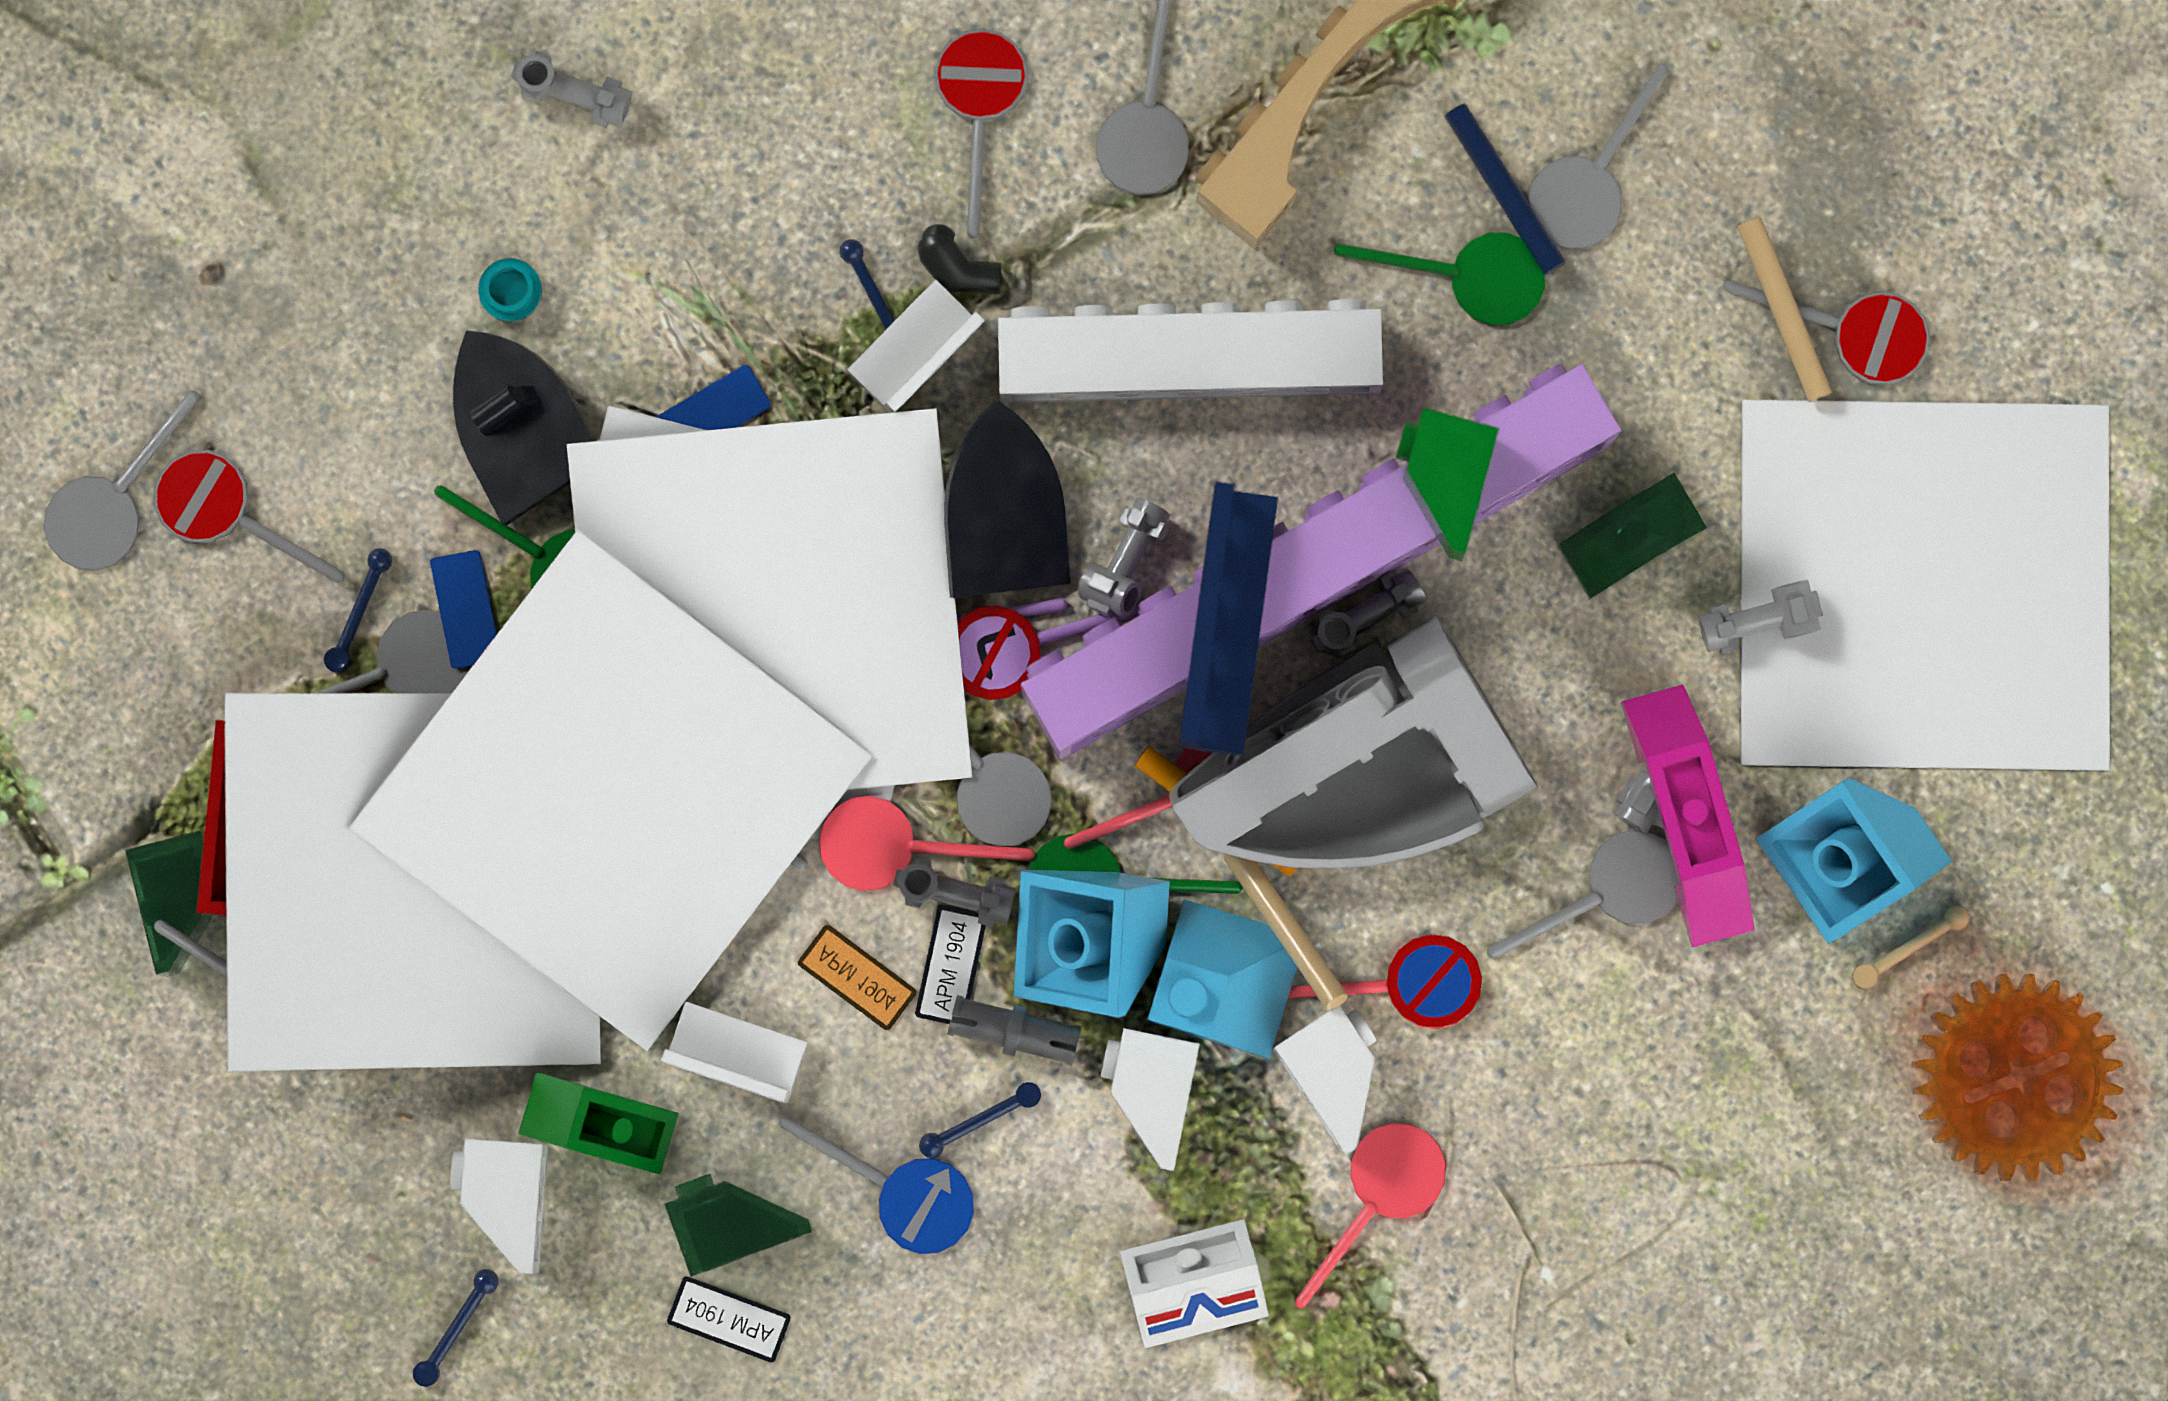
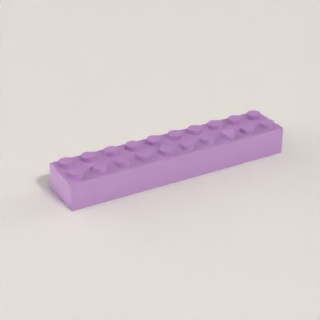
M1560 363L1529 382L1530 387L1523 392L1525 394L1523 398L1511 404L1507 395H1504L1488 403L1473 414L1475 418L1472 421L1499 428L1473 525L1608 449L1621 432L1619 425L1583 364L1567 372L1563 364ZM1395 458L1391 459L1362 477L1364 482L1358 486L1360 491L1345 499L1339 490L1323 497L1306 509L1308 514L1303 517L1305 522L1289 531L1284 522L1274 526L1258 648L1377 581L1389 572L1398 569L1440 545L1439 540L1403 480L1407 464L1400 467ZM1203 567L1194 572L1196 578L1193 579L1195 585L1176 595L1172 586L1166 587L1138 604L1140 610L1138 611L1139 616L1123 626L1119 625L1116 618H1112L1083 635L1084 642L1082 645L1084 648L1064 658L1060 650H1056L1026 668L1028 680L1021 683L1022 696L1059 761L1187 689Z

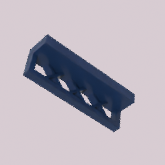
M1215 481L1179 748L1243 756L1278 497L1234 491L1235 484Z

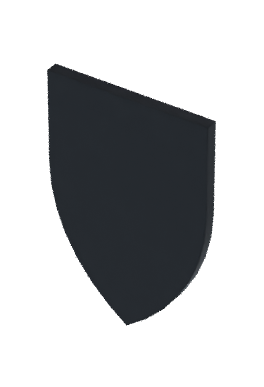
M466 330L459 349L454 373L453 410L456 428L462 448L502 525L507 526L570 484L567 444L597 441L563 379L538 354L505 337Z
M994 400L978 417L962 441L952 463L946 485L944 527L950 598L1070 584L1065 504L1057 470L1042 441L1031 427L1013 410L1000 401Z

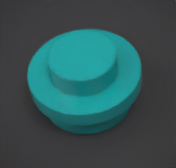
M505 258L492 263L485 269L479 280L478 295L482 306L492 317L504 322H517L529 317L537 309L542 297V284L538 274L528 263L515 258Z

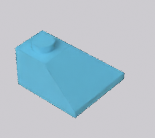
M1849 777L1756 838L1828 944L1909 894L1952 862L1916 808Z
M1021 871L1014 997L1117 1018L1125 1016L1166 946L1170 882L1119 872Z
M1184 899L1147 1022L1270 1059L1297 966L1269 925Z

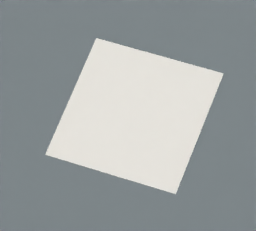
M1742 400L1741 611L1774 602L1771 589L1808 580L1811 591H1817L1823 616L1818 617L1821 630L1784 639L1781 627L1741 637V765L2110 771L2109 405Z
M936 408L567 444L575 532L577 530L873 755L847 790L972 778L955 598H950L944 527L945 492Z
M577 530L350 825L349 829L648 1051L873 755Z
M225 693L228 1071L601 1064L600 1016L349 829L350 825L452 693Z

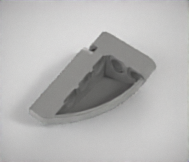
M1437 615L1387 644L1394 663H1391L1379 643L1370 642L1296 690L1247 726L1243 756L1213 752L1174 785L1170 791L1169 798L1174 811L1192 839L1208 849L1247 860L1285 867L1332 869L1374 866L1415 857L1452 845L1481 831L1485 827L1482 818L1493 815L1537 789L1538 786L1453 640Z

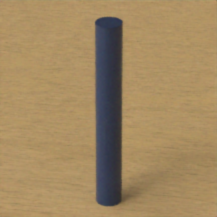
M1466 103L1449 111L1444 116L1544 276L1559 269L1566 261Z

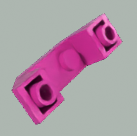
M1684 685L1622 701L1621 705L1638 764L1645 763L1678 876L1679 884L1675 885L1674 888L1691 947L1755 930L1745 865L1708 738Z

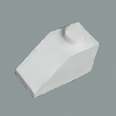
M1338 1006L1274 1047L1273 1051L1342 1155L1346 1156L1357 1149L1375 1061L1368 1047L1377 1040L1356 1009L1346 1015L1342 1008Z
M1123 1029L1121 1042L1108 1039L1101 1077L1113 1080L1111 1095L1159 1168L1174 1171L1200 1044Z
M465 1139L464 1152L454 1151L450 1179L451 1190H461V1206L519 1273H539L548 1145Z

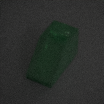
M1673 473L1619 504L1557 546L1587 597L1591 600L1698 538L1707 527L1676 474Z
M200 830L125 850L155 973L159 976L169 977L179 974L190 953L156 932L154 924L159 920H163L198 943L214 916L197 913L205 833Z
M711 1174L675 1186L678 1199L664 1203L690 1277L815 1232L810 1218L730 1181L714 1185Z

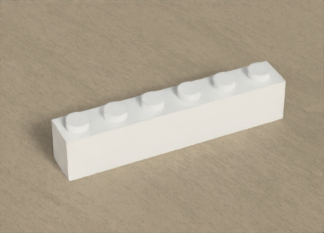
M1360 299L1333 300L1328 302V310L1303 311V303L1300 301H1272L1265 303V312H1239L1238 303L1212 302L1202 304L1201 313L1176 314V306L1173 304L1155 303L1138 306L1137 315H1113L1111 306L1084 305L1074 308V316L1049 317V308L1027 306L1011 309V317L998 318L999 390L1001 403L1380 394L1383 387L1381 309H1366V301Z

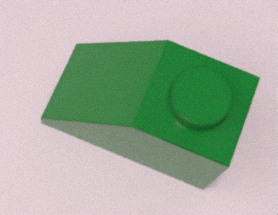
M1423 408L1418 424L1405 421L1395 459L1407 462L1403 480L1448 558L1462 561L1466 554L1499 428Z
M536 1072L518 1134L561 1148L661 1175L679 1113Z

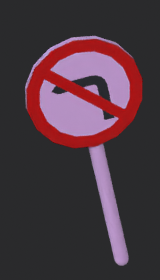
M999 605L978 607L963 615L957 622L964 690L970 695L986 700L1009 698L1022 691L1021 683L1028 680L1026 668L1041 658V644L1094 629L1112 618L1100 613L1036 633L1031 623L1016 610ZM1137 606L1136 610L1129 617L1115 614L1113 618L1121 621L1139 615L1138 611L1140 608Z

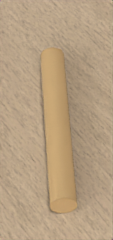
M1757 217L1738 225V230L1808 401L1811 402L1833 393L1762 218Z
M1227 854L1224 858L1225 862L1326 1010H1333L1343 1004L1348 998L1347 993L1258 863Z

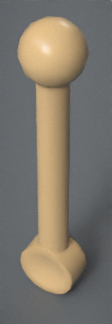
M1960 905L1951 906L1946 910L1944 919L1874 964L1858 965L1852 973L1854 984L1861 989L1874 987L1878 982L1879 975L1950 929H1964L1969 923L1970 915L1968 911Z

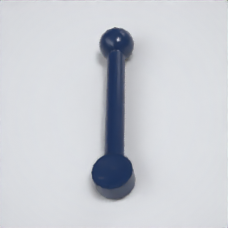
M845 240L839 247L840 257L843 261L852 265L886 330L895 320L862 259L864 255L863 246L857 240Z
M377 548L368 555L367 563L370 569L336 647L329 649L324 656V664L332 672L341 673L350 666L351 657L348 653L350 645L381 573L389 570L392 565V556L386 549Z
M1032 1082L1022 1083L1017 1088L1016 1094L939 1135L936 1133L925 1134L919 1141L920 1152L927 1158L938 1157L943 1152L945 1145L1020 1106L1024 1108L1034 1107L1041 1099L1039 1087Z
M482 1269L475 1274L473 1291L428 1360L422 1361L414 1367L413 1378L418 1385L428 1387L438 1381L440 1363L485 1294H490L497 1289L499 1279L494 1271Z

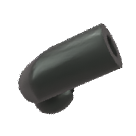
M933 224L923 231L921 241L917 247L920 262L946 290L1000 294L1002 263L968 260L954 242V231L946 225Z

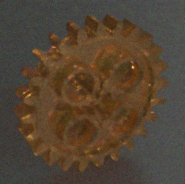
M2007 973L1997 975L1994 994H1991L1988 987L1981 980L1972 982L1971 992L1974 1001L1971 1003L1958 993L1951 994L1948 998L1955 1015L1950 1017L1944 1013L1933 1012L1930 1018L1941 1032L1938 1036L1920 1035L1917 1039L1922 1046L1932 1051L1930 1059L1917 1060L1911 1063L1912 1068L1928 1074L1927 1083L1920 1084L1911 1089L1914 1095L1930 1096L1932 1105L1918 1115L1919 1119L1933 1120L1939 1118L1942 1124L1932 1137V1141L1934 1143H1941L1951 1138L1957 1141L1951 1155V1160L1954 1162L1962 1161L1971 1153L1975 1154L1974 1173L1977 1175H1984L1992 1163L1996 1162L1999 1179L2005 1182L2011 1181L2016 1165H2020L2022 1173L2028 1182L2038 1180L2039 1162H2043L2053 1175L2062 1174L2063 1162L2061 1154L2063 1153L2076 1162H2083L2086 1156L2079 1141L2084 1138L2090 1142L2102 1143L2105 1140L2094 1123L2096 1119L2116 1120L2117 1114L2103 1104L2105 1096L2123 1094L2124 1089L2117 1084L2107 1082L2106 1073L2115 1071L2123 1066V1061L2104 1059L2102 1050L2109 1047L2116 1040L2115 1035L2096 1037L2092 1031L2103 1015L2100 1012H2094L2081 1017L2077 1013L2084 997L2081 993L2073 994L2064 1002L2058 1000L2060 981H2050L2042 992L2038 993L2035 975L2030 973L2023 975L2018 990H2014ZM2029 1017L2037 1018L2043 1022L2048 1031L2047 1045L2038 1054L2026 1050L2019 1039L2020 1027ZM1970 1042L1979 1043L1989 1054V1068L1978 1079L1967 1075L1961 1068L1959 1060L1964 1046ZM2061 1052L2068 1053L2070 1057L2068 1063L2030 1077L2022 1082L2025 1092L2023 1094L2018 1087L2007 1088L1994 1092L1971 1104L1965 1101L1964 1096L1966 1092L2004 1078L2012 1073L2009 1063L2011 1061L2016 1068L2033 1066ZM2055 1077L2065 1079L2073 1088V1103L2064 1113H2057L2052 1110L2045 1100V1088L2049 1081ZM1997 1101L2004 1102L2010 1106L2015 1116L2014 1128L2004 1138H1998L1993 1135L1987 1128L1985 1121L1987 1110Z

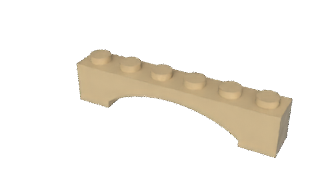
M1356 0L1348 11L1340 5L1336 7L1316 33V36L1323 40L1308 59L1300 53L1296 55L1278 77L1276 84L1282 90L1271 104L1266 107L1261 102L1256 103L1240 122L1236 132L1242 138L1231 152L1226 156L1222 151L1218 150L1200 170L1195 178L1202 184L1198 190L1196 202L1255 250L1295 202L1297 190L1288 183L1292 153L1311 109L1336 73L1370 40L1400 20L1441 3H1446L1455 10L1462 0Z

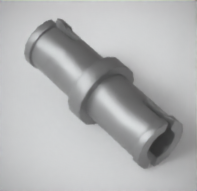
M957 995L947 1035H956L1003 1047L1002 1054L1014 1057L1016 1051L1064 1062L1066 1065L1072 1066L1082 1026L1076 1024L1073 1026L1026 1014L1027 1007L1015 1004L1013 1010L965 999L963 996Z

